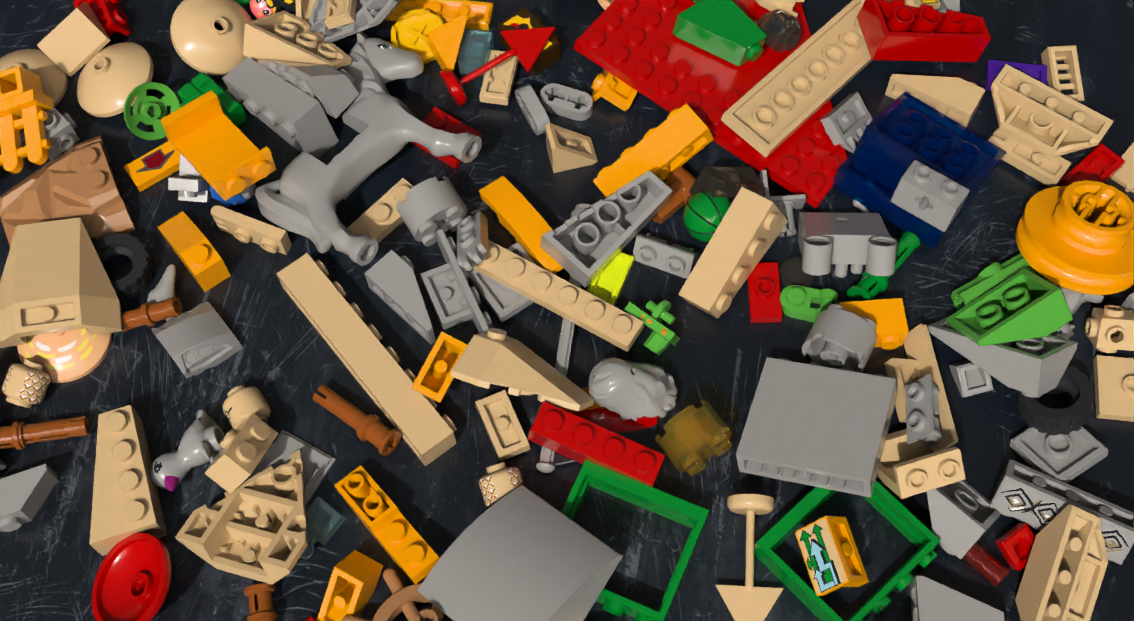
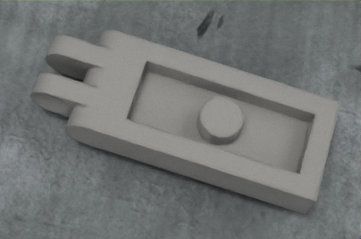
M480 211L472 217H465L457 227V262L467 271L475 268V262L477 264L484 261V254L489 251L488 221Z

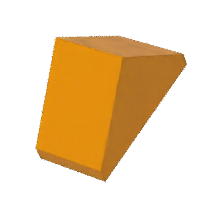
M460 15L427 33L426 44L442 70L446 68L451 69L452 72L454 70L468 17L466 15Z

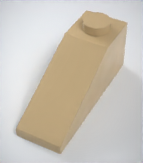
M892 74L885 95L965 131L980 105L985 89L959 77Z

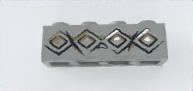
M1009 459L994 489L989 507L998 510L1002 515L1026 522L1034 529L1041 531L1067 505H1074L1101 519L1102 527L1100 530L1105 541L1107 558L1122 565L1134 544L1133 512Z

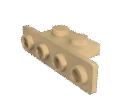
M919 324L909 331L904 342L908 359L891 358L884 364L887 376L896 379L897 398L895 407L899 422L906 423L905 386L928 374L932 375V383L939 389V413L934 415V417L939 419L942 436L936 447L940 450H945L958 442V436L927 325Z

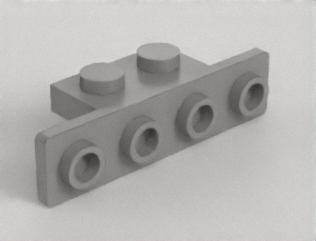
M442 228L436 230L438 246L447 264L421 273L420 278L444 330L473 319L479 333L487 332L489 328H493L488 313L486 311L482 313L478 306L481 300L475 286L469 287L466 279L469 278L468 271L463 269L457 262L455 257L457 248L451 236L446 238Z

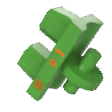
M650 300L645 308L652 312L651 316L629 302L624 310L643 321L644 327L647 326L653 330L644 343L647 348L659 356L670 343L674 346L677 344L680 338L660 323L664 320L669 325H672L676 317L669 313L671 308L669 301L663 300L657 305Z

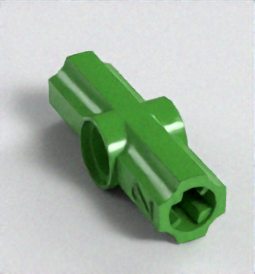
M1020 253L1002 264L995 262L979 273L976 279L954 290L951 298L954 307L958 311L1024 268L1038 276L1041 274L1033 269Z

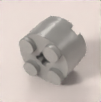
M443 176V181H438L436 177L422 181L406 193L408 199L404 204L401 201L397 204V211L415 240L423 242L427 247L437 242L436 230L442 228L444 232L449 229L451 232L457 231L458 224L464 219L468 210L446 176Z
M832 304L827 310L818 314L802 346V353L804 357L806 353L812 359L811 363L835 369H851L862 373L877 342L876 324L868 318H861L854 313L846 311L840 305Z

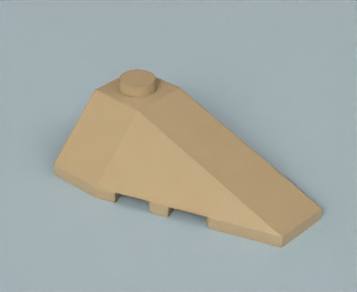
M286 11L245 23L243 55L253 59L255 62L259 59L329 65L335 69L347 66L352 62V58L335 44L325 43L323 41L324 35L320 32L313 33L308 22Z
M489 328L487 332L475 334L451 371V377L478 387L489 389L491 384L509 387L508 394L515 396L537 394V399L540 402L545 401L552 405L575 411H581L593 406L595 400L519 340L506 336V331L497 328Z

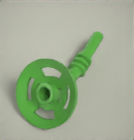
M146 82L135 87L129 93L124 104V119L130 131L145 140L164 138L166 134L160 119L166 116L167 106L170 105V114L180 108L176 94L168 86L158 82ZM156 89L161 91L164 96L160 99L150 95L147 96L146 90ZM137 96V99L135 100V102H134V104H133V109H132L133 115H131V114H130L131 104H132L134 98ZM139 122L153 125L154 131H142L136 126Z

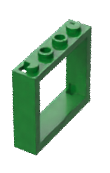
M585 460L561 511L573 521L589 486L692 528L658 611L604 588L596 602L603 604L605 611L616 616H622V613L635 618V621H666L707 523L709 510Z
M875 481L872 497H862L916 546L918 550L846 621H866L865 618L872 611L877 615L880 614L892 601L888 595L895 588L902 592L915 578L911 572L919 565L925 569L937 557L934 549L941 541L877 481ZM815 487L756 542L754 555L820 621H843L774 552L837 492L835 490Z

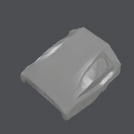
M209 302L199 304L192 310L175 317L162 326L151 329L186 379L193 375L201 374L208 368L219 365L243 349L240 342Z

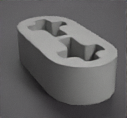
M556 83L547 84L541 89L540 101L547 112L576 121L587 120L593 113V100L586 92ZM553 95H557V96H558V98H554L553 101H550V100L548 99V98H552ZM580 103L585 104V106H582L580 109L575 108V106H579Z
M526 85L515 90L517 102L534 133L537 136L545 133V126L550 123V120L533 88L530 85Z

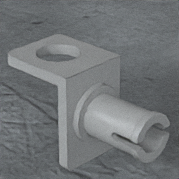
M766 169L761 170L758 178L760 196L774 202L788 220V223L778 236L784 237V232L786 231L787 237L795 235L797 231L793 209L803 208L806 195L770 197Z

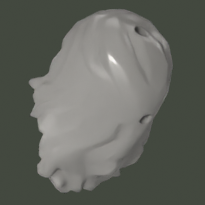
M616 357L603 358L593 367L589 376V394L595 399L594 401L598 405L620 414L622 421L625 419L636 421L637 418H643L644 416L648 418L656 416L664 418L667 412L674 409L676 405L677 389L673 376L664 372L663 367L621 360Z

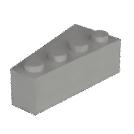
M649 170L616 190L611 196L594 203L591 208L583 213L571 217L563 225L543 234L540 247L586 288L668 203L673 190Z

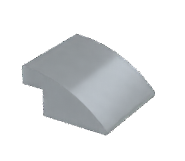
M521 485L488 508L460 534L434 565L417 591L453 621H584L623 556L527 487Z

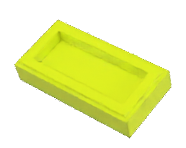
M620 252L589 284L586 291L615 306L634 263V256Z

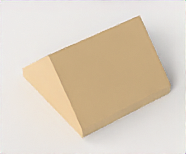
M83 1L37 46L66 75L72 77L111 39L89 4Z

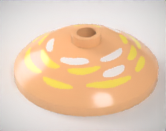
M83 328L26 336V344L18 345L17 349L22 363H24L25 359H29L43 364L42 371L50 375V382H70L86 376L100 365L110 349L112 333L90 335Z

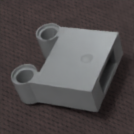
M799 212L797 241L802 254V271L804 273L817 276L830 273L831 264H836L835 275L839 278H844L847 276L848 264H851L850 271L853 274H861L863 272V265H866L865 271L871 275L889 276L894 274L897 241L890 237L879 213Z

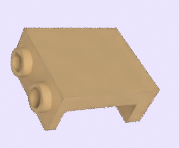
M907 429L887 434L877 478L901 499L966 479L961 451L957 447L940 450L936 446H926L923 440H918L909 445L907 444Z

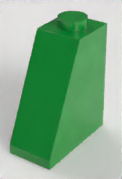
M702 0L678 14L672 32L676 37L737 66H741L749 60L753 62L763 53L764 49L762 47L767 37L732 0Z

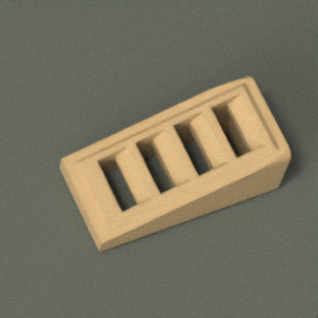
M1076 45L1047 47L1041 53L1042 64L1047 66L1049 87L1060 93L1061 90L1072 89L1073 94L1066 96L1077 102H1083L1085 99ZM1064 60L1065 64H1057L1056 61ZM1058 70H1067L1068 74H1058ZM1059 80H1070V84H1060Z

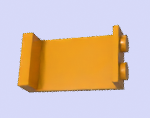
M212 90L160 119L168 141L224 201L239 194L247 187L276 170L270 149L266 146L259 150L229 120L222 111L218 96Z

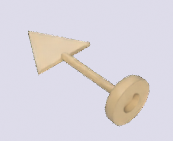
M735 494L727 497V506L734 513L746 515L745 586H715L734 621H764L784 588L754 587L755 515L770 513L774 509V498L760 494Z

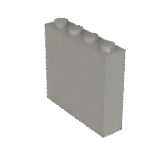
M767 357L736 452L739 472L871 498L897 398L896 379L882 374L871 375L855 372L851 369H835L823 367L816 363L805 364L793 362L786 358L775 359Z

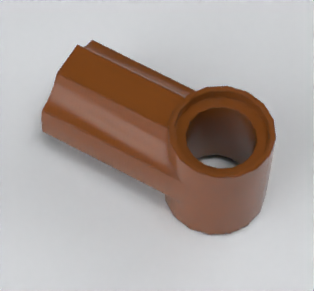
M684 167L677 168L667 178L665 184L673 191L668 203L652 218L655 223L659 222L662 224L684 204L686 205L692 195L705 189V186Z

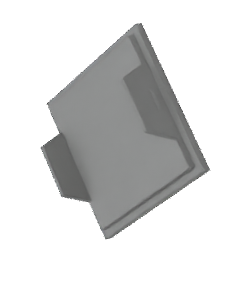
M282 429L249 478L270 466L275 469L290 461L289 455L300 449L302 452L306 506L336 459Z

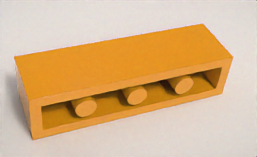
M685 104L681 108L674 109L668 115L667 120L658 127L650 129L638 144L627 148L615 163L604 167L593 182L606 198L649 170L663 182L674 170L685 164L714 139L709 128Z

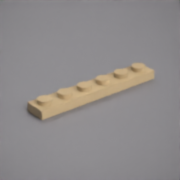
M488 240L489 251L484 254V261L480 264L475 262L474 270L626 352L629 351L644 328L643 321Z

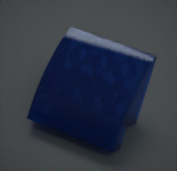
M904 92L866 126L853 155L839 166L833 182H835L833 186L875 213H879L881 217L905 232L914 233L921 242L934 249L974 200L1007 152L909 93ZM914 160L970 190L959 213L945 233L890 202L901 177Z

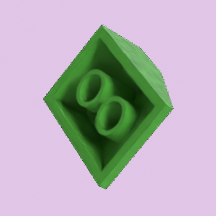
M1024 268L947 317L946 321L947 324L977 345L987 346L1046 337L1058 331L1073 318L1061 289Z

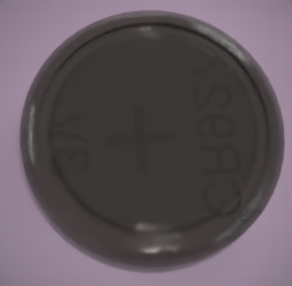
M789 257L780 265L779 279L785 287L790 285L809 287L813 282L815 275L806 274L802 271V257Z

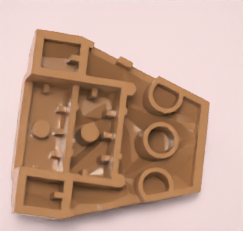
M101 135L73 145L70 149L61 153L0 196V217L10 247L16 226L80 217L90 238H96L97 240L107 234L112 235L118 232L124 234L136 230L129 209L118 190L109 165L111 160Z

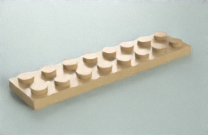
M852 0L725 111L721 121L767 158L872 61L857 19L865 0Z

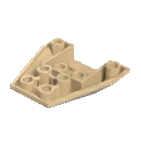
M80 217L16 226L0 281V348L25 345L26 336L83 328L90 335L123 331L120 300Z

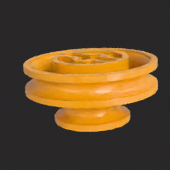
M1084 180L1073 182L1069 186H1056L1044 189L1036 193L1028 201L1023 216L1016 228V243L1024 259L1039 274L1064 288L1093 295L1119 293L1134 285V203L1126 194L1102 182Z

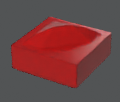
M1019 523L995 541L1012 570L1019 571L1027 565L1035 536L1027 523Z

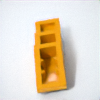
M504 176L479 190L481 199L497 214L499 222L515 237L516 242L519 241L539 267L553 274L563 269L560 264L540 247L542 235L552 230V228Z

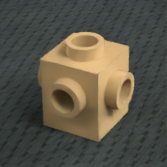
M1116 305L1093 308L1092 316L1087 319L1085 324V334L1095 348L1101 352L1116 353L1117 350L1134 351V313L1132 310H1125L1123 307Z

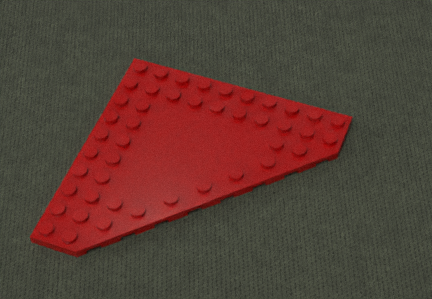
M614 0L575 41L574 50L671 113L674 109L681 108L687 104L709 128L714 139L712 141L761 172V170L766 169L767 177L795 195L805 194V202L816 209L849 165L845 149L839 144L834 146L821 122V119L833 109L830 100L767 158L721 121L725 111L811 37L801 2H796L792 9L798 13L793 25L783 22L784 20L774 17L775 15L770 16L767 24L772 26L775 23L785 31L779 30L777 35H773L769 31L770 27L765 23L762 31L767 37L762 47L764 49L763 53L755 61L751 62L749 60L741 66L734 65L694 46L672 33L678 14L695 5L692 0ZM732 0L758 27L764 17L770 12L760 6L755 0Z

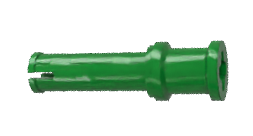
M907 231L897 242L894 273L920 245V239L912 232ZM865 271L862 274L863 278L856 286H851L847 290V296L851 302L873 300L879 292H884L887 289L888 279L892 275L875 276Z

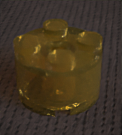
M707 400L700 401L703 405L701 408L696 409L692 404L679 412L664 425L663 428L667 433L662 438L657 434L655 438L657 444L680 473L688 472L690 476H694L702 471L707 465L705 461L714 454L720 456L733 445L729 440L732 436V431Z

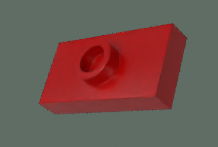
M1101 143L1061 179L1060 185L1069 186L1073 182L1084 180L1105 183L1123 167L1125 160Z
M778 262L758 263L747 278L750 323L781 322L782 307Z

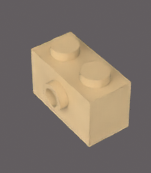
M252 413L235 431L231 429L220 441L219 445L222 449L204 474L231 494L252 474L278 435V432Z

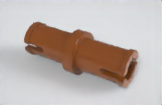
M175 296L157 303L149 301L143 303L140 308L121 312L123 332L144 325L149 327L155 326L161 320L180 316L183 313L180 300L176 299Z

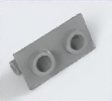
M650 233L646 235L637 234L632 255L635 261L685 279L689 277L692 265H695L698 253L693 252V248L688 249L674 243L672 246L667 245L668 241L651 236Z
M928 374L905 386L907 444L909 445L918 440H923L926 446L932 447L938 445V441L942 438L939 419L934 417V415L939 413V389L932 383V375Z

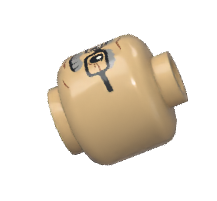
M240 385L228 392V398L224 401L222 407L225 416L234 430L252 413L268 424L271 409L258 388Z

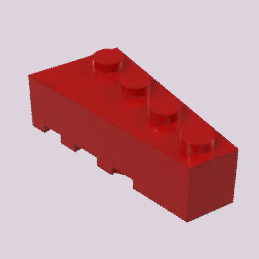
M865 0L857 16L871 60L977 62L991 40L983 17L948 9L945 13H940L933 9L932 6L921 4L919 8L904 5V0H892L891 2L885 0Z

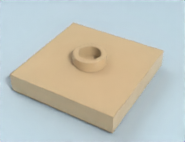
M1096 355L1093 359L1096 418L1134 422V358Z

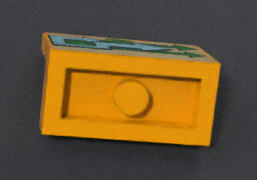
M824 516L796 531L795 535L817 596H824L841 587H859L869 582L846 517Z

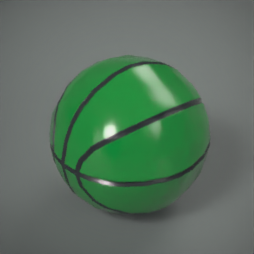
M712 189L702 190L692 195L684 207L683 214L684 225L689 234L699 241L709 243L733 202L731 198L722 191Z

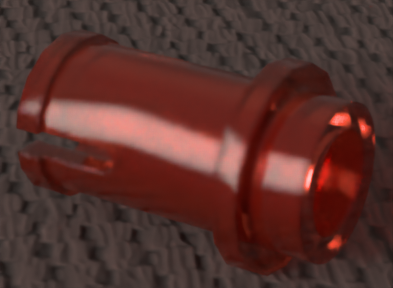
M976 543L963 557L968 562L966 566L968 568L970 566L974 567L996 587L1009 573V570L1005 569L985 551L987 548L985 545L981 547Z

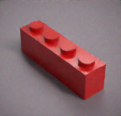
M545 401L541 405L528 436V440L578 463L584 464V461L587 460L651 487L665 458V455Z

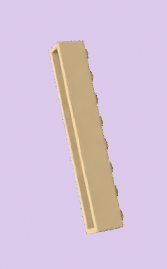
M306 253L276 273L282 288L393 427L401 433V437L425 466L457 444L454 431L457 429L451 419L446 414L442 417L435 410L437 404L433 399L411 389L416 379L414 374L408 368L403 371L398 364L400 359L390 346L385 348L380 343L382 337L372 324L367 326L362 321L364 315L354 302L349 305L344 299L346 296L345 291L337 281L331 283L326 277L329 273L320 260L314 262Z

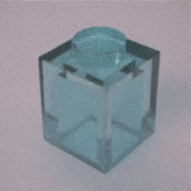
M464 29L457 55L460 74L467 75L488 63L490 51L494 50L493 34L491 32Z

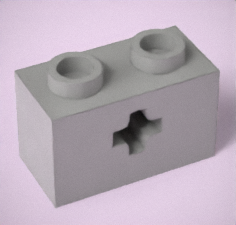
M914 160L901 177L890 202L945 233L959 213L970 190Z

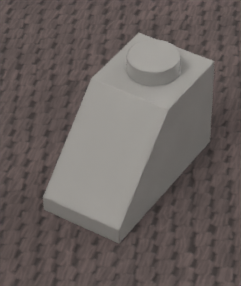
M46 464L0 479V532L17 530L21 527V524L34 519L58 481L57 475Z

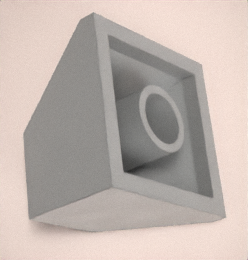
M965 480L927 491L933 534L941 540L939 544L947 553L956 555L959 559H962L1001 515L998 510L989 507L991 502Z

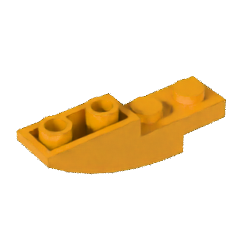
M361 465L334 485L370 533L415 585L429 574L440 559L439 556L405 519L398 507Z

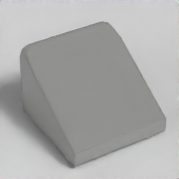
M966 359L949 364L961 397L964 398L993 390L990 374L970 360Z

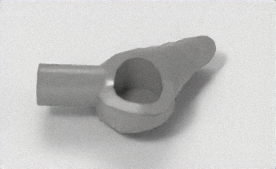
M173 264L166 268L155 289L150 291L147 302L157 303L175 297L176 268ZM175 317L166 319V322L174 319Z

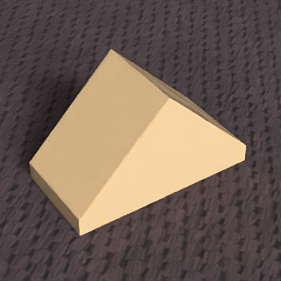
M551 123L545 126L547 152L553 173L589 166L598 162L591 137Z

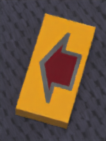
M167 141L125 165L124 169L138 190L142 192L179 170L180 152Z

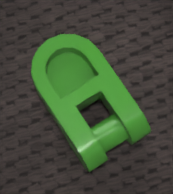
M800 285L787 286L780 295L782 312L786 316L813 323L818 314L827 310L830 305L836 304L838 293L834 290H818ZM811 302L820 304V307L817 309L810 308Z

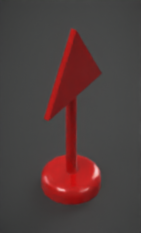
M544 27L500 31L511 48L510 50L459 80L449 68L441 70L439 74L454 101L460 107L467 102L463 85L516 55L524 69L529 73L556 28Z

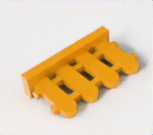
M31 89L0 101V146L2 154L0 155V166L3 165L6 171L14 174L19 173L24 165V157H28L30 162L37 165H42L46 162L48 149L52 148L51 140L46 139L44 121L48 120V114L45 111L53 109L52 97ZM23 128L26 142L24 147L21 146L20 130Z

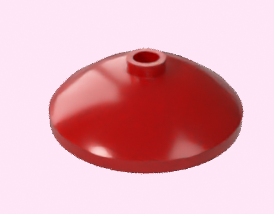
M134 533L118 542L108 552L98 569L92 589V611L96 621H151L156 616L167 597L172 575L169 552L159 538L148 533Z

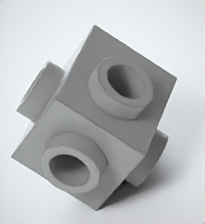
M54 107L46 111L48 120L44 121L46 139L51 140L52 148L48 149V158L50 160L70 149L73 144L80 140L74 131L77 125L67 113L61 115Z

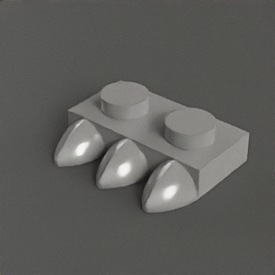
M858 92L848 95L821 119L824 129L834 146L839 144L851 153H856L855 141L861 144L866 143L865 133L872 136L875 135L872 117Z

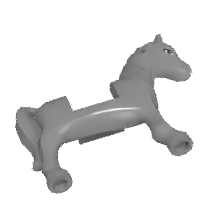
M360 31L357 33V43L348 54L352 58V62L343 67L353 77L354 82L352 84L360 94L348 105L347 111L342 116L343 123L360 134L340 154H337L328 165L314 156L302 152L283 170L280 180L256 188L255 196L261 214L283 230L309 238L320 253H325L333 245L335 250L345 253L352 261L360 266H364L375 257L378 251V242L367 234H353L337 217V203L342 199L345 200L378 167L396 155L408 142H416L424 146L431 154L437 157L455 156L460 161L468 163L478 155L482 146V139L470 132L454 134L435 129L418 120L399 98L389 93L385 83L395 79L414 78L421 74L424 70L422 57L416 52L402 50L381 38H368Z

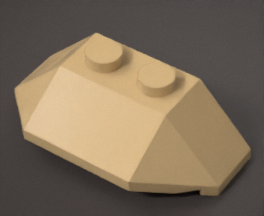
M1007 64L991 85L999 128L1051 157L1098 145L1114 122Z
M1067 505L1036 535L1015 599L1021 621H1090L1108 565L1105 541L1100 530L1102 524L1099 517L1074 505Z

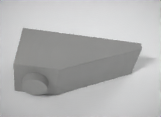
M391 250L364 273L368 286L432 345L436 339L413 271L415 267L406 256L402 255L399 257Z

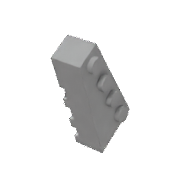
M247 57L222 78L228 87L226 90L228 94L300 153H308L320 159L339 142L319 101L251 58Z

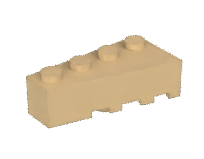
M741 187L678 295L688 303L718 319L729 308L733 297L788 223V220L774 202Z
M131 405L114 409L98 416L89 544L102 556L107 555L118 542L134 533H148L157 538L167 535L157 486L150 477L152 462L143 421Z

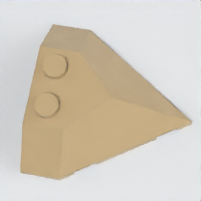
M299 449L289 455L290 461L275 469L270 466L244 481L231 494L228 491L225 492L226 498L209 508L204 504L194 510L175 536L177 541L219 570L271 585L288 575L307 547L301 450Z

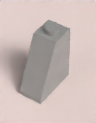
M915 576L909 585L912 621H1005L1004 612L925 576Z

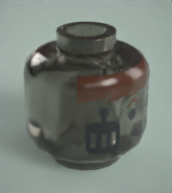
M774 9L769 13H765L758 21L757 26L767 35L764 44L775 52L791 50L800 40V23L782 9Z

